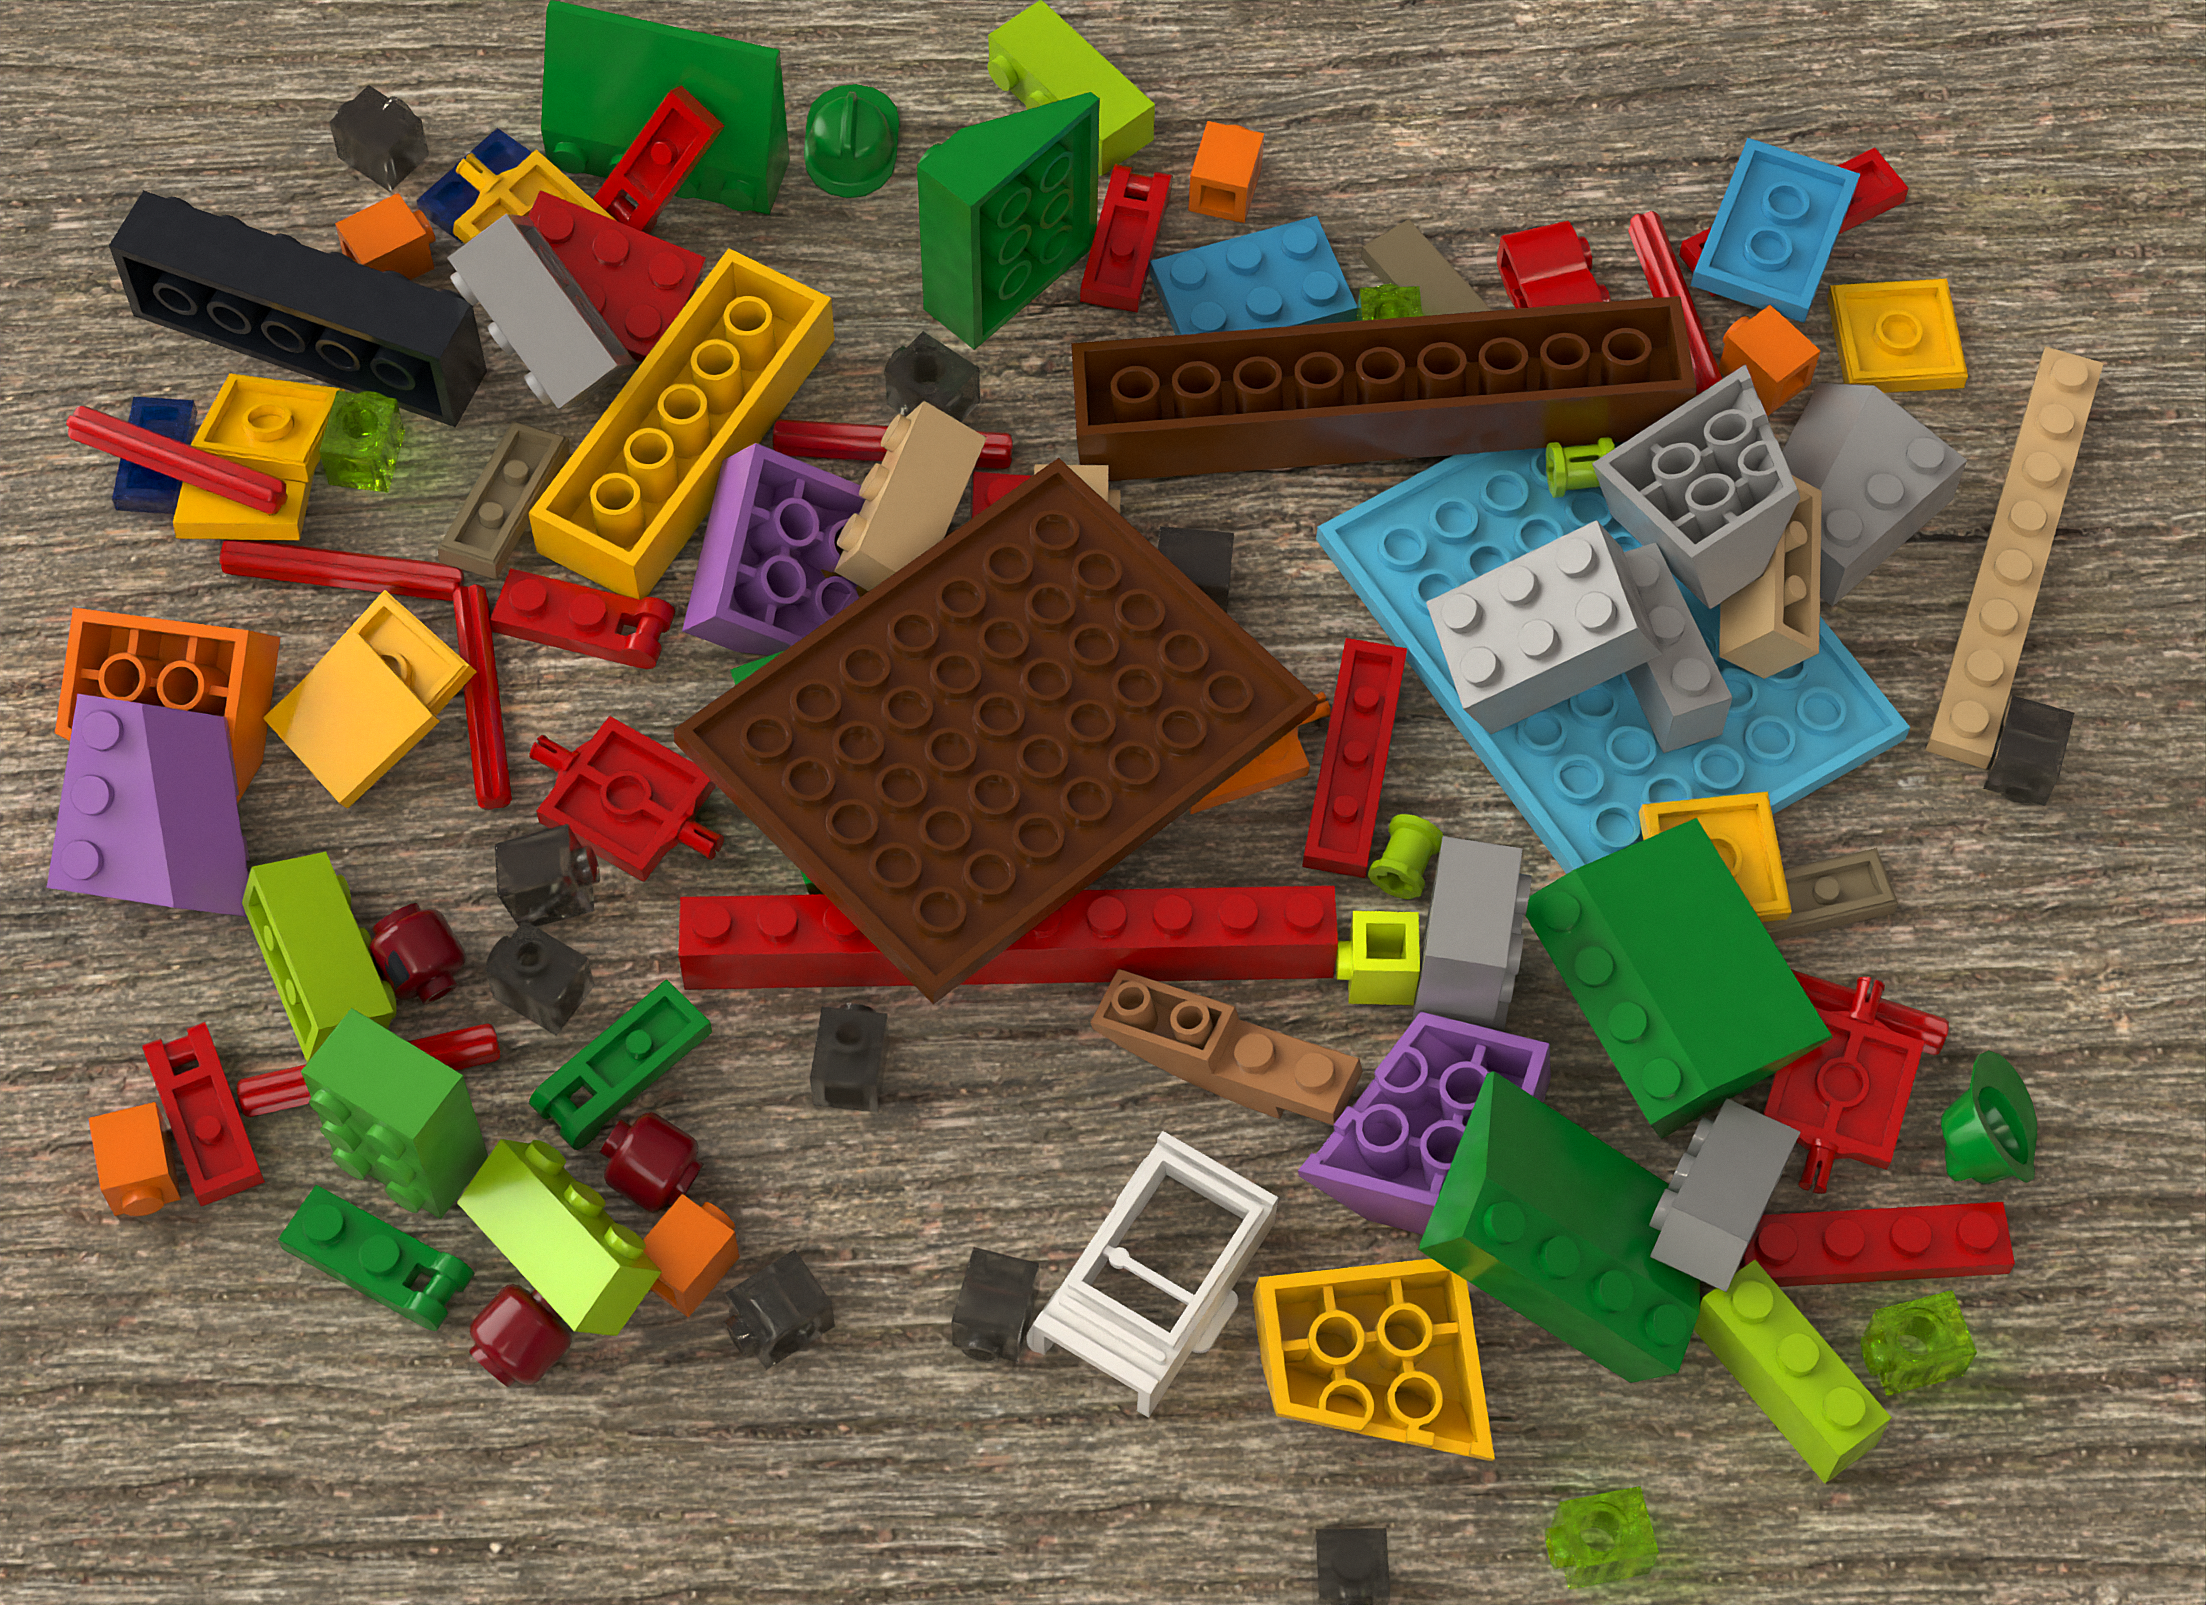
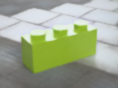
M1043 0L1037 1L988 34L989 62L987 67L991 78L1003 91L1010 90L1026 105L1027 110L1088 92H1092L1100 98L1098 174L1100 176H1103L1112 170L1115 164L1119 165L1154 140L1155 104Z
M327 852L253 866L242 899V905L307 1063L351 1008L388 1029L391 1019L395 1018L397 1012L393 989L388 982L381 981L368 952L371 937L364 927L358 928L351 912V894L348 883L342 874H335Z
M500 1139L457 1201V1204L573 1331L617 1336L662 1273L655 1263L643 1252L646 1248L645 1242L629 1228L617 1224L604 1211L603 1208L606 1202L603 1197L594 1189L576 1181L564 1168L566 1159L554 1147L540 1140L524 1143Z
M1753 1260L1734 1275L1727 1292L1715 1288L1702 1298L1700 1313L1694 1331L1824 1484L1878 1444L1892 1417L1756 1260Z

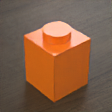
M1207 121L1190 174L1188 211L1245 224L1262 169L1264 133L1248 130L1239 125H1225Z
M399 193L335 223L342 253L358 264L381 272L395 271L404 275L409 280L435 269L429 244L436 241L433 229L424 213L420 209L411 212Z
M1769 305L1751 319L1748 316L1741 317L1727 330L1722 340L1725 345L1719 370L1727 377L1746 364L1756 393L1761 400L1766 415L1769 416L1811 385L1821 350L1775 308Z
M156 1102L88 1118L100 1189L114 1216L122 1214L145 1216L159 1211L166 1203L181 1200L169 1129Z
M682 1194L643 1239L646 1244L643 1252L662 1271L650 1290L688 1318L740 1257L734 1231L736 1226L729 1216L712 1203L704 1202L700 1207Z

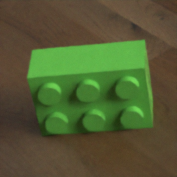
M353 1008L349 1010L301 1071L311 1095L309 1104L318 1113L322 1123L320 1131L329 1140L333 1150L331 1154L332 1160L341 1169L357 1179L363 1180L368 1174L386 1185L385 1192L398 1205L412 1213H418L423 1208L437 1218L442 1219L488 1158L463 1075Z

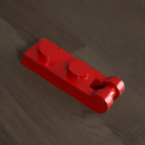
M682 85L670 90L596 193L593 200L616 221L649 234L657 224L659 215L725 126ZM627 193L639 204L637 208L626 199Z
M1114 165L1080 287V302L1138 313L1150 269V261L1153 258L1165 209H1167L1169 204L1173 175L1155 172L1153 177L1134 174L1133 167ZM1130 196V197H1135V198L1146 199L1147 201H1142V200H1137V199H1131V198H1128V197Z
M510 568L490 617L492 631L495 633L641 669H653L656 667L662 651V646L658 642L661 633L670 630L676 611L671 604L659 598L644 597L639 600ZM624 625L637 628L635 633L628 636L621 635Z
M206 1022L186 1028L188 1035L164 1044L160 1038L142 1045L192 1188L201 1207L265 1183ZM198 1060L199 1067L175 1076L173 1068Z

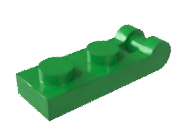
M666 979L536 1088L529 1099V1105L543 1119L552 1118L561 1127L559 1135L574 1150L584 1148L598 1135L606 1122L712 1033L711 1023ZM583 1086L593 1097L578 1108L570 1098Z
M318 1185L314 1186L278 1238L281 1248L286 1252L431 1331H437L447 1317L448 1311L445 1306L455 1291L464 1292L475 1275L474 1271L457 1257L445 1252L440 1253ZM420 1273L431 1278L423 1292L410 1289Z

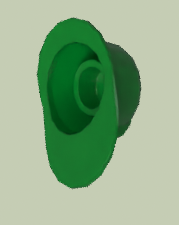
M853 84L830 89L822 93L812 103L806 123L804 160L806 172L816 186L830 195L843 198L867 196L882 188L892 176L897 160L899 116L897 107L891 99L873 87Z
M1988 1050L1979 1054L1975 1060L1970 1088L1953 1102L1941 1116V1129L1946 1142L1944 1153L1947 1175L1953 1181H1963L1972 1178L1982 1185L1992 1184L2013 1176L2027 1183L2034 1180L2035 1176L2034 1156L2037 1142V1118L2033 1102L2023 1080L2014 1067L2000 1054Z

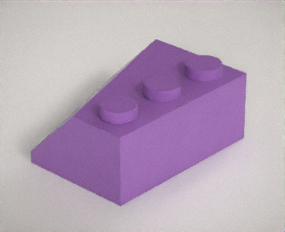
M757 443L722 460L682 631L736 652L773 655L788 649L859 599L856 591L857 584L843 576H832L825 579L821 569L834 572L840 555L834 544L835 536L840 535L845 524L854 513L859 515L866 500L859 496L861 485Z
M78 694L47 888L166 907L247 917L242 905V899L249 878L247 861H250L247 839L245 836H242L236 799V796L239 795L227 717Z
M1420 1012L1374 1071L1375 1078L1353 1107L1347 1106L1334 1123V1131L1316 1155L1311 1153L1298 1170L1299 1177L1368 1221L1423 1235L1486 1074L1495 1071L1533 1097L1544 1102L1551 1080L1550 1044Z

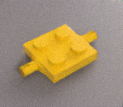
M537 149L516 168L504 171L499 175L494 174L473 153L468 154L466 159L463 158L456 168V173L460 174L480 192L475 204L454 222L453 234L464 244L506 213L528 217L540 190L615 220Z

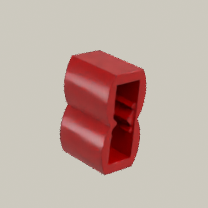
M1569 221L1501 236L1496 261L1503 285L1515 309L1611 301L1606 286L1604 284L1597 285L1590 272L1592 269V254L1587 239L1584 236L1578 237Z

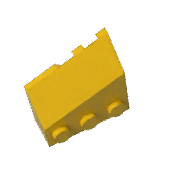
M1433 1259L1258 1278L1252 1299L1261 1364L1276 1416L1494 1461V1450L1467 1280Z

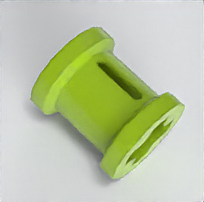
M1610 437L1599 438L1597 444L1562 448L1558 442L1547 444L1546 475L1549 491L1553 498L1563 497L1567 490L1600 487L1592 463L1615 449Z
M1399 814L1392 818L1388 828L1391 838L1382 858L1372 862L1368 876L1373 884L1380 887L1387 894L1409 900L1421 896L1425 887V881L1422 876L1431 856L1440 852L1444 835L1439 828L1426 819L1415 815Z

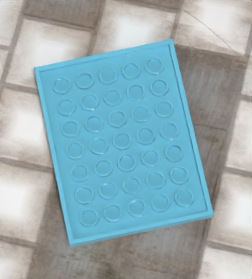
M1616 442L1613 444L1614 447L1617 448L1624 442ZM1546 448L1453 455L1317 526V542L1395 646L1407 648L1406 660L1566 874L1576 868L1643 841L1638 814L1642 804L1768 791L1773 815L1906 740L1910 730V726L1821 616L1819 654L1763 679L1719 657L1720 603L1709 609L1672 574L1733 697L1722 735L1663 753L1625 672L1493 734L1487 732L1463 710L1426 602L1596 520L1615 539L1624 552L1643 546L1610 514L1601 487L1567 490L1563 497L1553 498L1549 491L1546 475Z

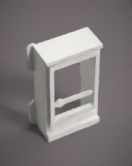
M1162 1131L1157 1138L1156 1145L1148 1157L1141 1162L1117 1198L1115 1206L1065 1281L1054 1292L1029 1329L1026 1337L1028 1347L1032 1351L1043 1355L1052 1347L1054 1342L1137 1391V1411L1149 1418L1192 1351L1195 1353L1209 1351L1237 1309L1238 1296L1232 1288L1275 1224L1278 1197ZM1166 1175L1244 1219L1195 1295L1130 1258L1126 1249L1117 1247ZM1108 1259L1112 1267L1116 1269L1125 1268L1188 1305L1170 1333L1091 1286Z

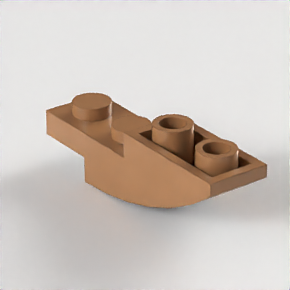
M1120 969L1117 970L1090 1021L1092 1029L1158 1068L1232 1102L1278 1119L1281 1118L1284 1110H1288L1334 1126V1123L1344 1112L1363 1072L1359 1058L1239 1019L1235 1006Z

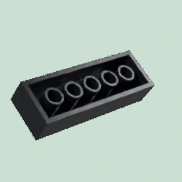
M144 190L109 244L133 316L455 428L487 373L473 306L461 295L451 290L441 289L437 291L411 282L407 277L398 272H381L358 264L342 253H326L302 245L289 235L282 233L273 235L249 227L236 217L230 215L217 216L194 208L180 198L172 196L164 198Z

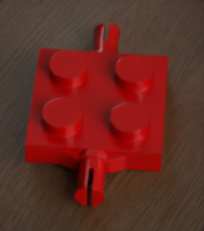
M609 716L592 739L576 748L573 752L552 741L546 735L539 736L537 738L538 744L534 742L529 757L558 773L555 787L536 810L539 823L640 881L645 882L665 854L679 843L692 848L706 856L709 860L716 857V851L719 852L721 850L724 836L695 821L698 810L716 788V784L692 761L617 719Z
M1859 977L1857 979V986L1849 1011L1828 1012L1815 1008L1833 1038L1775 1072L1764 1107L1763 1115L1800 1131L1796 1142L1809 1150L1798 1186L1808 1191L1818 1167L1819 1171L1812 1193L1825 1194L1827 1192L1826 1187L1835 1159L1850 1158L1885 1170L1888 1169L1892 1161L1925 1041L1893 1032L1879 1020H1875L1885 985L1881 981L1875 980L1866 1003L1865 998L1871 981L1870 977Z

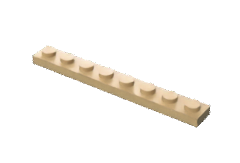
M2047 346L2044 348L1925 751L1987 769L1993 754L2104 364L2102 362Z

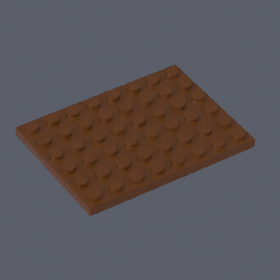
M1057 458L674 728V743L934 1005L1315 713L1318 698L1060 458Z

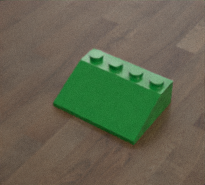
M550 0L546 10L541 133L546 158L553 165L567 173H585L608 178L670 90L682 85L725 127L674 196L683 199L697 198L724 204L737 211L750 210L770 215L790 162L779 49Z
M1092 92L961 128L943 144L937 143L931 146L917 164L923 310L973 350L977 349L1091 250L1097 229L1100 111V98Z
M1697 818L1576 868L1529 896L1526 918L1649 1124L1661 1139L1725 1102L1726 1098L1731 1099L1833 1038Z
M1495 1071L1487 1073L1418 1250L1629 1383L1678 1373L1700 1313V1280L1650 1257L1661 1231L1650 1227L1649 1224L1669 1184Z

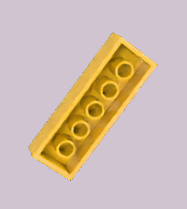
M728 248L529 511L536 552L619 595L639 600L647 597L711 510L722 460L755 443H760L835 340L832 298Z

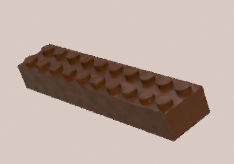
M1680 296L1071 343L1079 464L1108 465V482L1546 448L1547 444L1551 442H1558L1561 447L1597 444L1599 438L1610 437L1613 443L1626 442L1696 397L1697 389Z

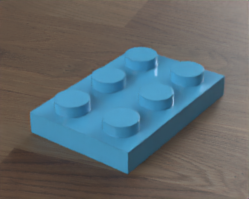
M1747 138L1694 270L1690 286L1760 309L1771 305L1782 316L1805 323L1855 193L1860 174Z
M1317 216L1150 261V276L1175 335L1352 322L1357 319L1358 306Z

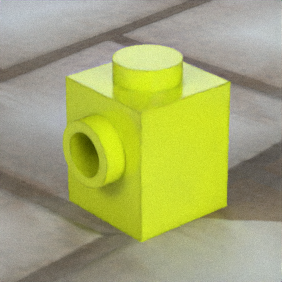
M1353 911L1349 940L1338 941L1336 956V979L1348 980V1004L1414 1005L1420 974L1419 912Z

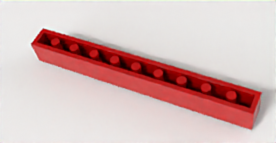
M1335 886L1082 890L960 985L1111 982L1118 969L1155 981L1333 978L1338 949ZM824 894L680 897L678 957L685 990L914 986Z

